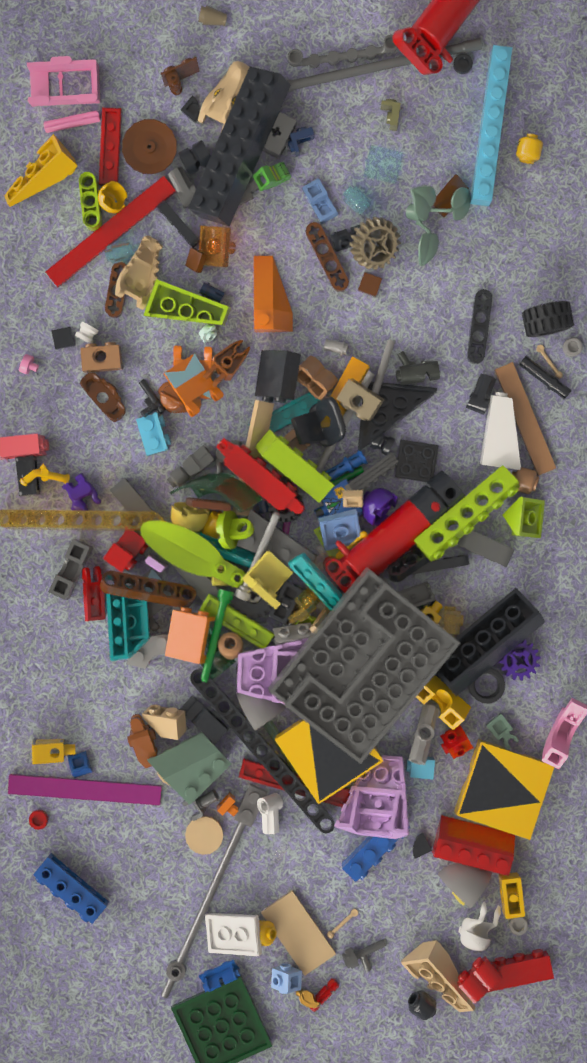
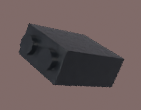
M261 350L255 396L262 397V401L273 403V400L279 403H286V400H294L301 354L288 350Z

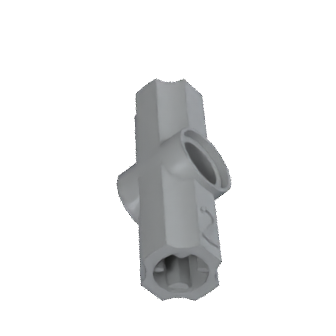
M425 704L422 706L409 756V761L418 765L426 764L439 712L436 706ZM420 731H425L428 734V738H423L420 735Z

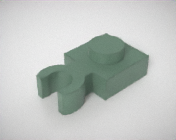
M501 713L485 724L497 740L503 737V743L508 749L511 748L508 744L509 739H514L517 743L519 742L514 734L509 733L513 728Z

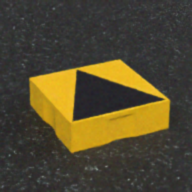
M303 719L298 720L275 737V741L318 804L383 762L382 755L374 747L360 764Z
M478 739L470 762L468 777L462 786L454 812L457 816L530 840L554 767L543 762L541 759L526 754L514 753L502 746Z

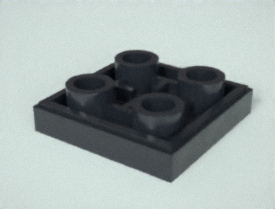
M401 439L397 458L399 462L396 465L395 477L429 482L434 477L439 445Z

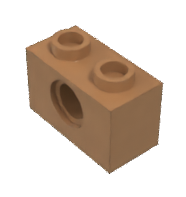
M116 342L104 343L105 346L86 344L85 348H80L82 371L84 373L123 370L121 347L116 345ZM106 353V359L103 362H98V354Z

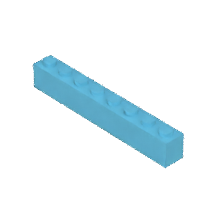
M493 45L490 52L470 204L489 206L492 202L513 47Z

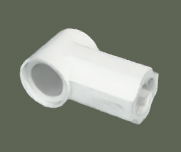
M273 793L259 798L257 801L258 809L262 814L263 833L265 834L279 833V810L283 807V800L278 793Z

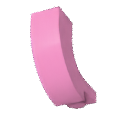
M571 698L567 706L561 709L547 737L542 754L543 762L557 769L561 768L569 756L572 737L587 714L586 704Z

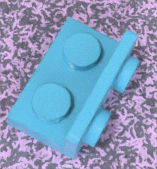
M154 412L145 418L136 419L147 456L169 450L168 445H171L169 435L165 434L163 427L166 426L163 415L159 416L158 412Z

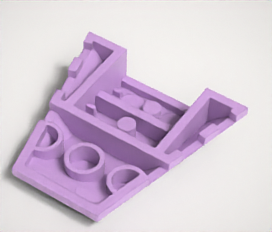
M308 638L238 653L237 693L260 699L264 698L275 703H283L269 692L268 687Z
M382 755L383 762L357 778L354 786L349 791L350 795L346 804L341 809V816L334 825L336 828L357 835L398 839L409 835L403 757Z

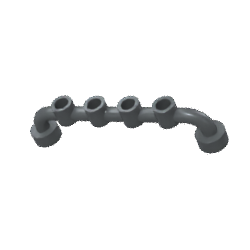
M393 34L385 37L381 47L369 45L366 49L356 50L355 48H350L347 52L341 53L330 51L328 55L319 56L318 54H311L308 58H303V54L299 49H292L288 53V63L292 67L310 66L311 68H317L322 63H329L334 66L342 60H347L350 63L362 57L373 60L376 55L393 53L398 48L393 43Z

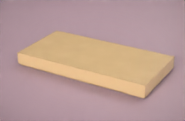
M293 890L261 911L265 920L271 921L274 924L277 937L299 969L302 970L304 976L336 955L335 950Z

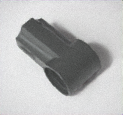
M177 167L171 170L168 176L185 209L189 207L196 188L191 184L183 167Z

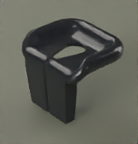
M327 396L314 404L309 409V413L291 419L299 445L320 443L322 446L329 447L341 441L346 435V425L337 401L331 396ZM328 416L331 424L329 427L322 428L321 422Z

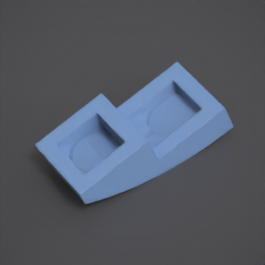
M319 178L302 187L321 224L338 216V212L329 199L328 193Z

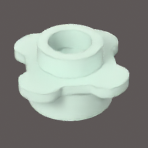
M207 324L200 330L199 335L204 343L207 341L211 342L217 336L218 330L215 329V325Z

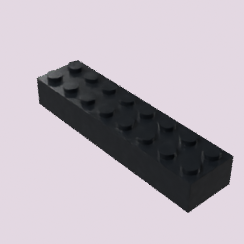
M249 67L188 207L198 217L230 227L291 87V84L281 73Z

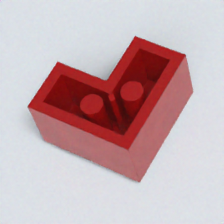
M128 527L118 542L111 546L103 559L120 572L131 571L138 562L135 559L139 553L143 555L149 546L142 535Z

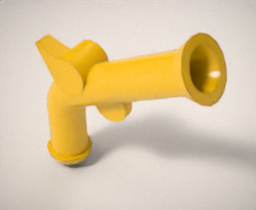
M43 463L39 469L32 470L24 478H21L20 482L23 486H27L34 478L41 477L42 481L51 479L66 484L69 482L70 475L51 472Z

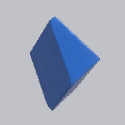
M86 751L68 757L71 775L74 778L93 772Z

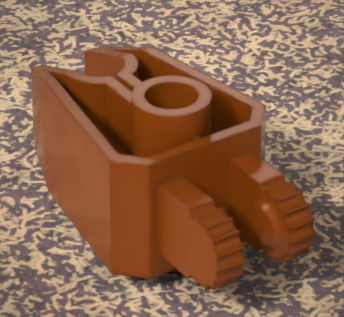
M243 340L230 344L213 357L211 368L203 377L208 379L216 371L220 376L213 381L212 385L214 387H217L223 380L231 381L245 361L250 347L242 353L236 351L242 345Z
M133 714L130 720L132 730L130 735L127 736L130 747H133L138 762L144 768H149L152 765L147 759L156 757L158 752L153 741L157 739L156 733L153 728L149 729L151 728L149 724L145 725L140 714Z

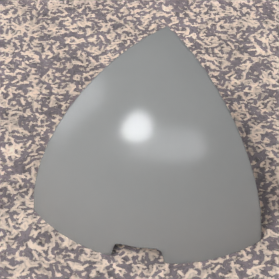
M236 692L238 701L254 730L260 728L287 708L283 703H275L264 698L260 699Z
M454 863L442 869L438 876L471 909L486 889L492 872Z

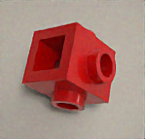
M458 725L454 730L449 729L440 735L444 742L440 744L446 754L450 753L453 759L463 756L467 751L473 749L461 725Z

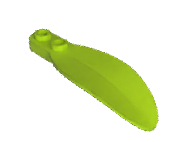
M148 521L141 526V535L146 543L174 566L195 575L215 577L234 588H239L240 585H243L244 581L242 578L246 575L245 572L225 561L218 550L197 533L185 527L164 521ZM222 565L223 571L219 573L218 567ZM235 575L240 577L237 582L234 580Z

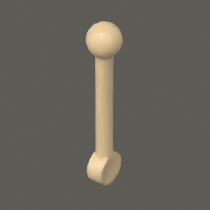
M538 345L536 350L543 355L555 372V376L561 379L563 376L562 372L557 370L544 352V346Z
M352 909L351 913L332 931H328L327 937L333 938L334 934L353 916L356 917L358 915V910Z

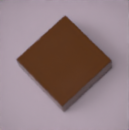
M190 247L185 266L197 273H201L207 255L196 248Z
M364 272L358 291L376 297L382 278Z

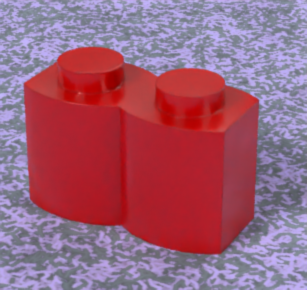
M486 956L477 958L470 970H465L458 976V986L474 1004L503 978L502 974Z

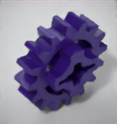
M523 640L516 646L524 647L520 651L512 650L498 661V663L503 664L500 670H507L505 675L508 677L512 674L513 680L517 676L521 681H523L524 676L530 679L529 673L536 674L537 672L534 667H540L536 660L541 659V657L535 655L538 649H532L534 644L529 643L527 645V640ZM513 654L519 657L522 656L521 659L523 660L525 665L519 662L517 663V660L515 659L516 657H514ZM530 654H531V664L529 663V660H528V656H529ZM507 656H510L511 663L509 666L507 664ZM519 668H525V669H526L525 671H522V672H515V671H517Z

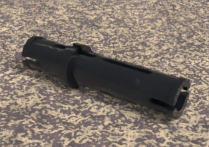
M527 355L519 363V366L546 385L549 391L552 390L564 400L572 391L560 382L557 376L554 377Z

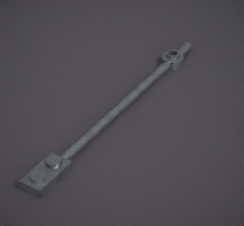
M252 784L249 785L238 809L239 811L234 820L239 822L180 954L177 960L170 962L167 966L166 974L168 980L161 993L163 998L167 999L175 981H179L185 976L186 968L183 963L245 826L252 827L259 812L257 806L258 799L267 794V791ZM177 969L179 973L174 974L172 970Z

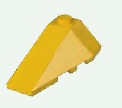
M54 134L37 151V154L40 155L35 163H28L25 177H18L4 195L10 207L74 173L78 166L74 157Z

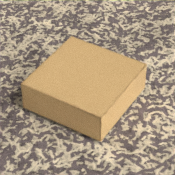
M343 490V507H363V490Z

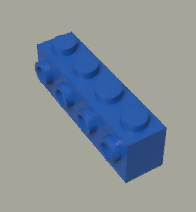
M368 836L341 863L342 869L355 882L359 879H364L369 873L368 870L373 865L377 866L386 852L389 853L396 846L395 842L398 839Z
M52 853L33 874L39 884L46 885L52 895L57 898L60 897L65 901V905L69 909L77 911L80 918L85 922L93 924L109 903L107 899Z

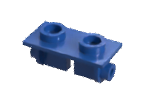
M226 961L222 965L214 969H208L199 975V978L204 983L202 984L204 991L211 992L221 987V979H223L225 985L237 980L240 976V968L235 961Z

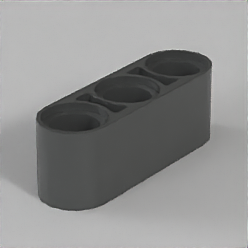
M475 531L467 535L464 534L456 544L504 567L508 566L514 549Z

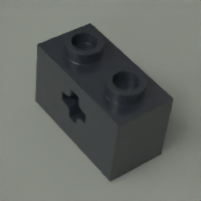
M285 581L276 599L281 604L277 609L272 607L268 616L285 625L288 624L305 589Z

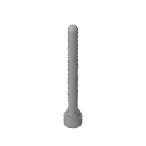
M278 512L272 514L249 570L264 555L280 518ZM244 582L243 585L236 589L234 595L242 600L249 601L251 589Z

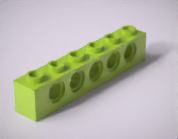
M502 465L414 539L416 546L431 562L435 559H440L446 549L454 547L459 542V538L464 534L467 535L472 532L474 526L479 521H485L492 510L499 509L505 499L513 497L518 492V488H520L519 481ZM497 487L503 489L499 493L493 492V490ZM481 500L488 501V503L485 505L478 504ZM467 512L473 513L470 518L463 517ZM451 525H458L456 530H449ZM437 537L444 538L440 543L434 542Z

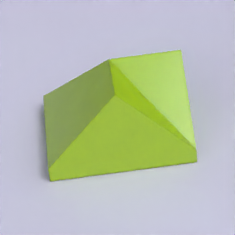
M519 497L502 514L512 529V536L541 538L545 500Z

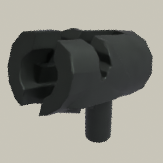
M404 351L397 354L403 366H399V370H396V380L401 382V385L424 382L425 374L429 377V381L440 379L438 361H421V363L416 364L414 361H409Z

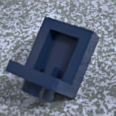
M301 127L296 132L290 134L288 146L290 152H294L296 157L300 156L298 144L314 139L312 127Z

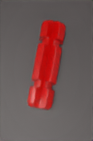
M331 978L327 982V986L325 985L315 995L316 1001L320 1002L321 1005L333 994L332 991L335 992L339 988V983L334 978ZM319 1006L318 1008H310V1009H311L313 1012H316V1011L320 1008V1006Z

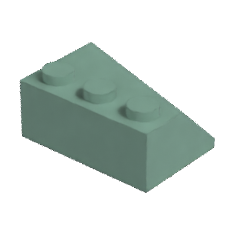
M202 732L182 741L181 744L163 751V753L156 757L147 759L158 774L189 805L232 764Z

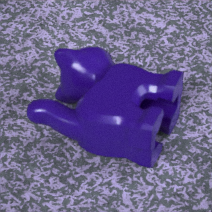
M83 473L75 477V480L78 482L77 486H74L72 482H67L62 486L72 501L70 509L73 513L82 514L88 512L83 498L90 495L94 503H101L97 491L87 481Z

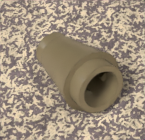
M208 5L206 7L201 6L198 22L203 23V25L225 26L227 14Z

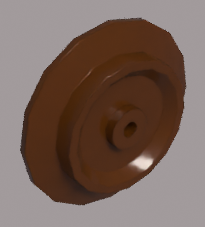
M144 119L134 123L126 131L122 140V153L127 164L133 170L142 174H157L166 170L173 163L177 153V141L173 131L165 123L155 119Z

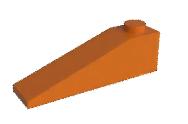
M254 256L255 333L293 332V312L273 256Z

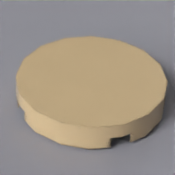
M206 815L195 821L192 820L187 826L185 833L186 843L189 848L195 853L202 855L211 854L216 851L222 844L224 836L219 821Z

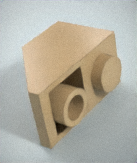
M150 705L142 713V718L160 737L179 740L187 731L184 710Z

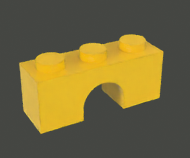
M435 675L416 696L423 704L429 700L435 701L441 709L439 718L452 730L466 719L471 709L470 705L459 696H455L449 687Z

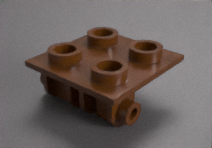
M186 58L175 67L169 66L165 68L164 72H161L164 86H169L172 94L180 95L182 93L180 80L200 72L197 58Z

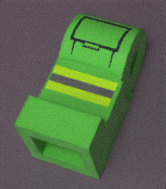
M281 162L269 167L268 165L262 166L253 175V178L260 191H264L289 180L291 174L285 163ZM262 176L265 177L267 181L265 184H263L261 181Z

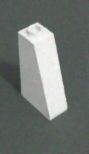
M496 392V396L490 395L480 464L501 467L503 465L508 469L520 470L521 464L513 400L507 397V393Z

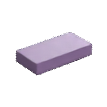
M149 555L145 560V563L159 573L164 572L168 567L167 564L154 555Z

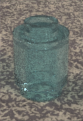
M350 186L343 193V201L359 215L371 205L368 201L369 199L357 186L354 188Z
M123 241L107 246L108 250H104L107 262L111 261L112 265L128 261L134 256L130 242L126 243Z

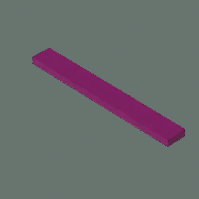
M9 774L8 794L161 805L162 785Z

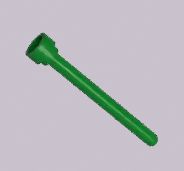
M219 589L217 597H219L218 601H220L201 676L203 682L209 680L227 604H230V600H233L234 592Z

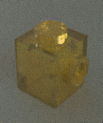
M444 606V610L441 609L439 611V615L442 617L439 621V626L449 634H459L460 626H463L464 621L463 615H460L461 611L456 610L454 606Z

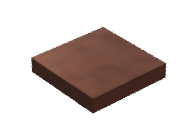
M186 498V505L190 507L230 511L231 504L225 501Z

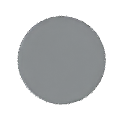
M571 337L563 343V352L569 357H575L582 351L583 345L578 338Z
M524 917L510 918L508 927L514 935H523L528 929V923Z

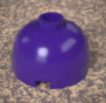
M377 488L371 492L367 491L363 495V507H361L364 519L372 526L374 524L378 526L389 516L386 514L390 507H396L398 497L384 488Z

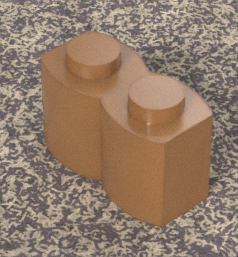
M310 355L299 366L297 381L307 387L309 392L319 400H322L338 383L336 376L331 371L325 369L323 364L314 356Z

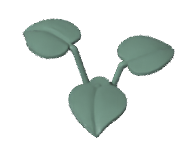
M423 185L410 190L413 204L408 205L406 217L416 221V225L422 227L427 232L423 233L419 240V266L427 264L435 256L439 246L437 234H431V230L422 222L428 219L429 212H453L454 220L463 219L470 208L471 196L467 188L460 187L454 192L451 199L452 208L450 209L431 208L436 200V192L431 186Z

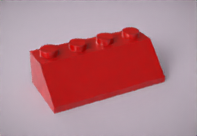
M441 815L432 854L436 858L509 876L514 858L515 835L499 829Z

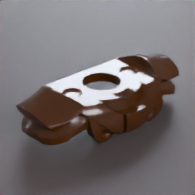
M88 373L81 379L80 385L111 421L117 422L122 419L126 413L125 407L121 402L117 388L113 384H110L104 378L101 379L95 373ZM99 393H106L108 401L100 403L97 400Z

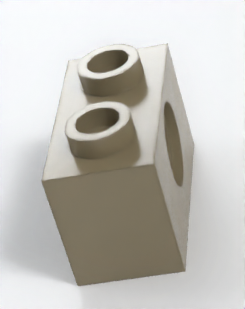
M353 378L348 379L336 398L340 401V405L347 410L351 408L357 412L355 415L364 421L366 419H373L385 400ZM358 395L364 400L362 406L356 404L355 400Z

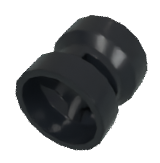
M382 434L371 443L370 447L374 450L379 449L382 454L387 456L395 439Z

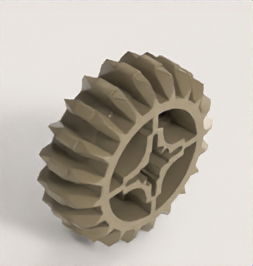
M374 216L373 219L366 218V224L360 222L361 227L354 228L357 233L356 235H351L354 241L349 243L353 247L350 251L354 255V260L358 261L359 265L367 269L377 270L378 266L384 268L385 263L391 264L390 259L396 258L394 253L399 252L397 245L401 244V242L397 239L400 237V234L396 232L398 230L397 227L383 217H380V219ZM371 240L375 241L376 244L379 245V247L374 245V243Z

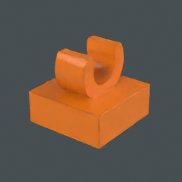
M229 792L217 805V811L222 816L227 811L233 817L238 813V807L234 804L236 802L235 796Z

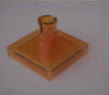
M200 226L199 250L207 255L204 265L228 268L229 254H233L236 249H230V247H236L234 242H230L231 228Z

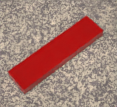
M102 107L99 185H105L111 181L119 182L121 108Z

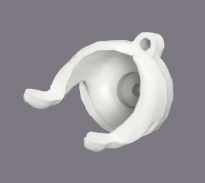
M483 902L481 905L479 919L465 918L458 932L461 934V943L465 947L475 951H484L490 946L492 939L488 937V932L498 925L501 915V907L499 905L494 912L493 923L483 922L487 913L486 902Z

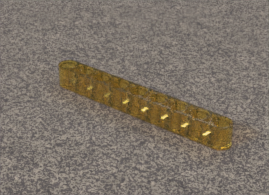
M0 510V527L5 529L141 531V526L145 522L152 521L154 517H158L159 521L166 522L161 514L154 511ZM8 515V521L4 524L3 518ZM26 515L27 521L22 524L21 519ZM45 516V522L40 524V518ZM64 516V522L59 525V517ZM82 516L83 522L77 525V518ZM101 516V523L99 525H96V518ZM120 516L121 521L115 526L114 519ZM139 516V524L133 526V519Z

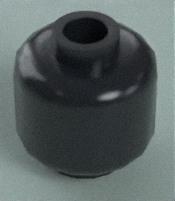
M423 990L413 992L410 995L408 1007L413 1015L421 1020H427L436 1014L437 1003L431 995Z

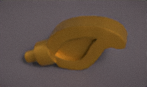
M302 989L296 991V995L304 1006L318 1008L321 1005L320 1002L316 1001L311 991Z

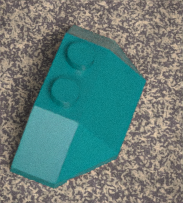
M106 593L110 661L130 659L150 639L148 602Z

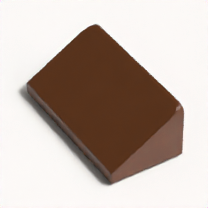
M457 174L451 178L436 196L432 208L450 209L452 208L451 199L454 192L460 187H465L469 190L468 186ZM438 212L444 218L448 214L447 212Z

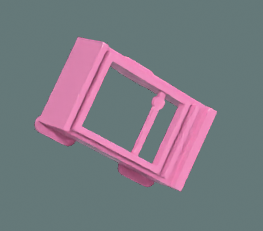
M69 56L52 57L50 62L27 63L31 82V97H28V102L32 107L100 104L99 65L96 59L72 60ZM91 71L92 94L63 96L62 72ZM50 72H59L60 96L49 95Z

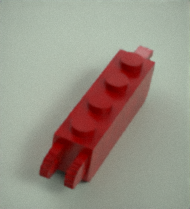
M225 438L220 441L217 448L225 456L224 465L277 510L288 508L296 514L304 512L305 507L296 498L298 493L295 492L297 488L290 482H283L280 479L282 476L276 470L272 469L270 471L265 467L267 463L263 459L252 456L250 454L252 450L246 445H235Z

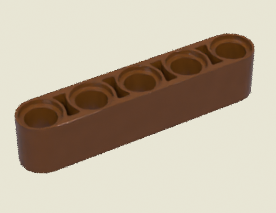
M112 570L106 571L103 574L100 583L101 590L107 594L179 608H189L196 597L195 589L189 585ZM106 580H112L114 584L110 585ZM129 583L133 588H127L125 584ZM149 587L152 589V592H147L144 588ZM163 591L170 592L171 596L165 595ZM182 595H188L190 599H185Z

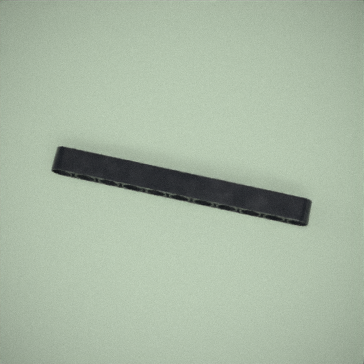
M203 669L194 670L190 675V681L318 830L325 834L332 832L335 824L331 814L321 803H317L305 784L258 730L253 729L249 720L211 676H209L207 682L198 683L195 681L194 675L197 672L202 673ZM208 687L216 688L217 695L215 697L207 695ZM222 701L229 703L230 708L226 712L221 711L219 708V704ZM234 716L241 717L242 724L240 726L233 725L232 718ZM246 731H253L255 738L251 741L245 739L244 733ZM258 746H266L268 752L265 755L258 754ZM272 760H278L280 767L274 770L270 767L269 763ZM291 775L293 777L292 783L285 784L282 781L283 776ZM298 789H302L306 795L304 798L299 799L295 796V792ZM311 804H316L318 806V811L316 813H310L307 810L308 806ZM323 819L331 821V825L328 828H323L320 825Z

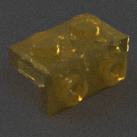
M309 587L295 598L299 607L288 617L289 621L292 624L298 620L302 622L317 609L316 606L321 600Z

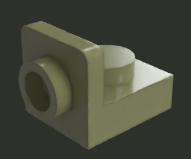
M394 99L382 100L380 110L392 111L387 114L386 124H390L389 130L397 131L401 103Z

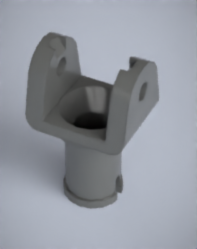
M213 789L202 797L199 796L193 802L198 809V812L191 817L193 821L204 815L207 806L219 801L220 798L216 790ZM185 800L182 802L183 806L189 805Z

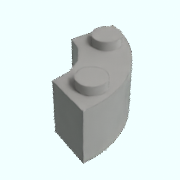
M169 633L150 636V639L128 659L127 665L146 669L152 658L165 654Z

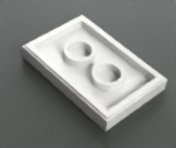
M205 914L209 953L260 956L262 954L258 915Z

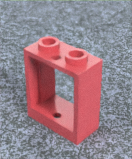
M40 434L0 437V460L32 455L44 456L47 455L46 451H49L48 439H45V436Z

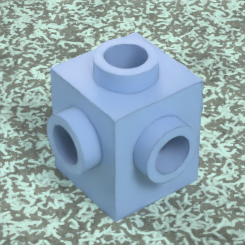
M282 963L279 967L272 968L271 988L279 990V993L282 994L301 990L302 970L294 968L288 963Z

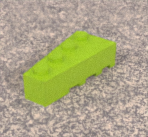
M156 279L143 316L225 326L231 307Z
M269 429L256 444L255 448L266 460L320 503L334 487V484L330 481L332 477L325 471L320 473L316 469L318 466L312 460L308 459L306 461L302 457L304 454L296 447L292 449L288 445L289 441L282 435L278 437Z

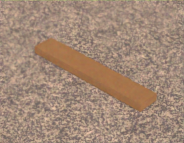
M513 362L495 369L494 371L503 393H507V397L513 400L515 422L537 472V476L556 469Z

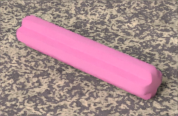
M96 110L44 122V129L46 133L97 123L100 122V115Z

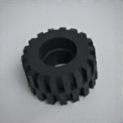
M569 301L549 302L528 308L522 312L527 337L550 335L568 330L574 326Z

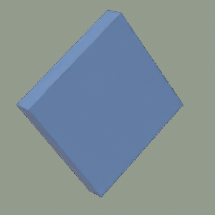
M356 509L318 518L325 551L338 548L335 545L338 540L348 546L360 536L361 531Z

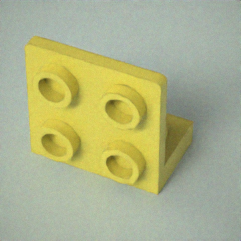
M266 551L242 580L274 609H277L281 603L275 599L278 596L276 592L293 572L270 551Z

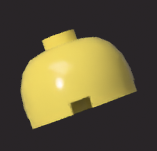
M176 502L171 507L172 524L185 527L197 533L203 530L210 510L190 507L186 505V502Z

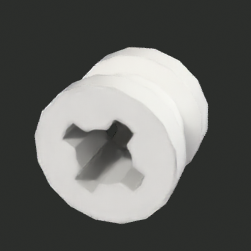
M81 322V328L76 332L75 336L92 344L94 335L99 331Z

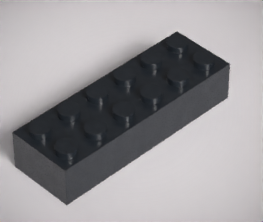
M515 588L455 638L460 644L436 673L455 696H458L543 625L545 620L532 603Z

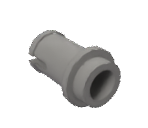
M326 338L324 351L339 353L340 356L342 354L346 355L348 343Z

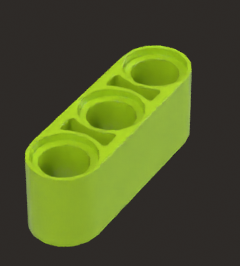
M84 172L79 177L82 219L90 231H96L102 226L101 206L98 201L99 185L92 173ZM89 179L93 180V184L91 186H84L85 181ZM91 198L95 199V203L93 205H86L87 200ZM96 217L97 222L94 225H89V219Z

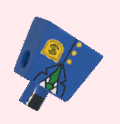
M347 479L334 486L322 499L323 506L314 510L317 519L353 509L357 510L358 517L362 515L361 507H343V490H346L344 487L349 484Z

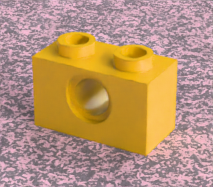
M517 872L510 873L509 876L498 874L502 912L505 918L525 917L521 877Z

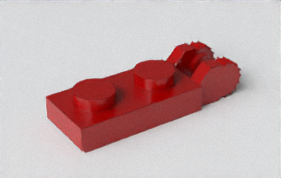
M99 566L93 568V579L95 582H91L90 569L84 567L82 569V579L84 582L85 621L104 620L106 615L104 592L100 588L102 580L101 568Z

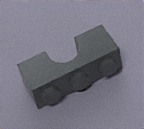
M72 539L64 556L66 557L60 572L56 574L48 591L49 593L64 600L70 599L82 569L85 567L91 554L92 546L77 539Z

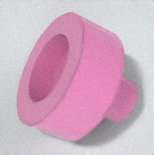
M25 354L19 371L28 375L30 370L37 372L39 365L33 363V356Z

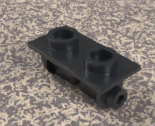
M360 225L350 227V233H348L347 229L331 235L335 252L352 247L349 244L354 241L351 235H356L357 232L354 228H360Z

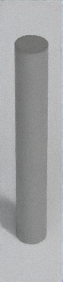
M387 340L372 391L377 395L379 394L395 344L392 340Z

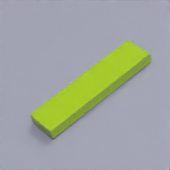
M209 593L199 610L209 612V616L215 617L216 620L220 601ZM227 604L222 625L260 649L268 647L274 637V633Z

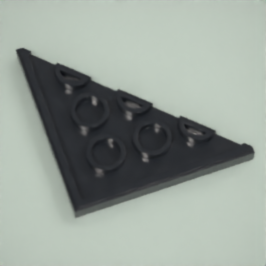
M373 381L368 386V389L371 391L374 385ZM382 382L378 395L385 400L373 419H366L365 421L360 419L358 451L364 449L436 394L437 388Z

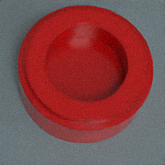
M35 810L29 816V824L36 830L43 829L48 824L49 817L43 810Z

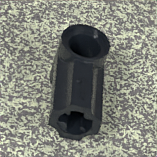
M481 373L466 408L484 415L489 405V397L496 379Z

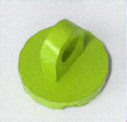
M232 510L223 511L218 516L216 532L220 534V538H218L220 545L225 549L236 548L239 539H247L253 534L254 525L248 519H238ZM247 525V529L244 532H240L241 528Z

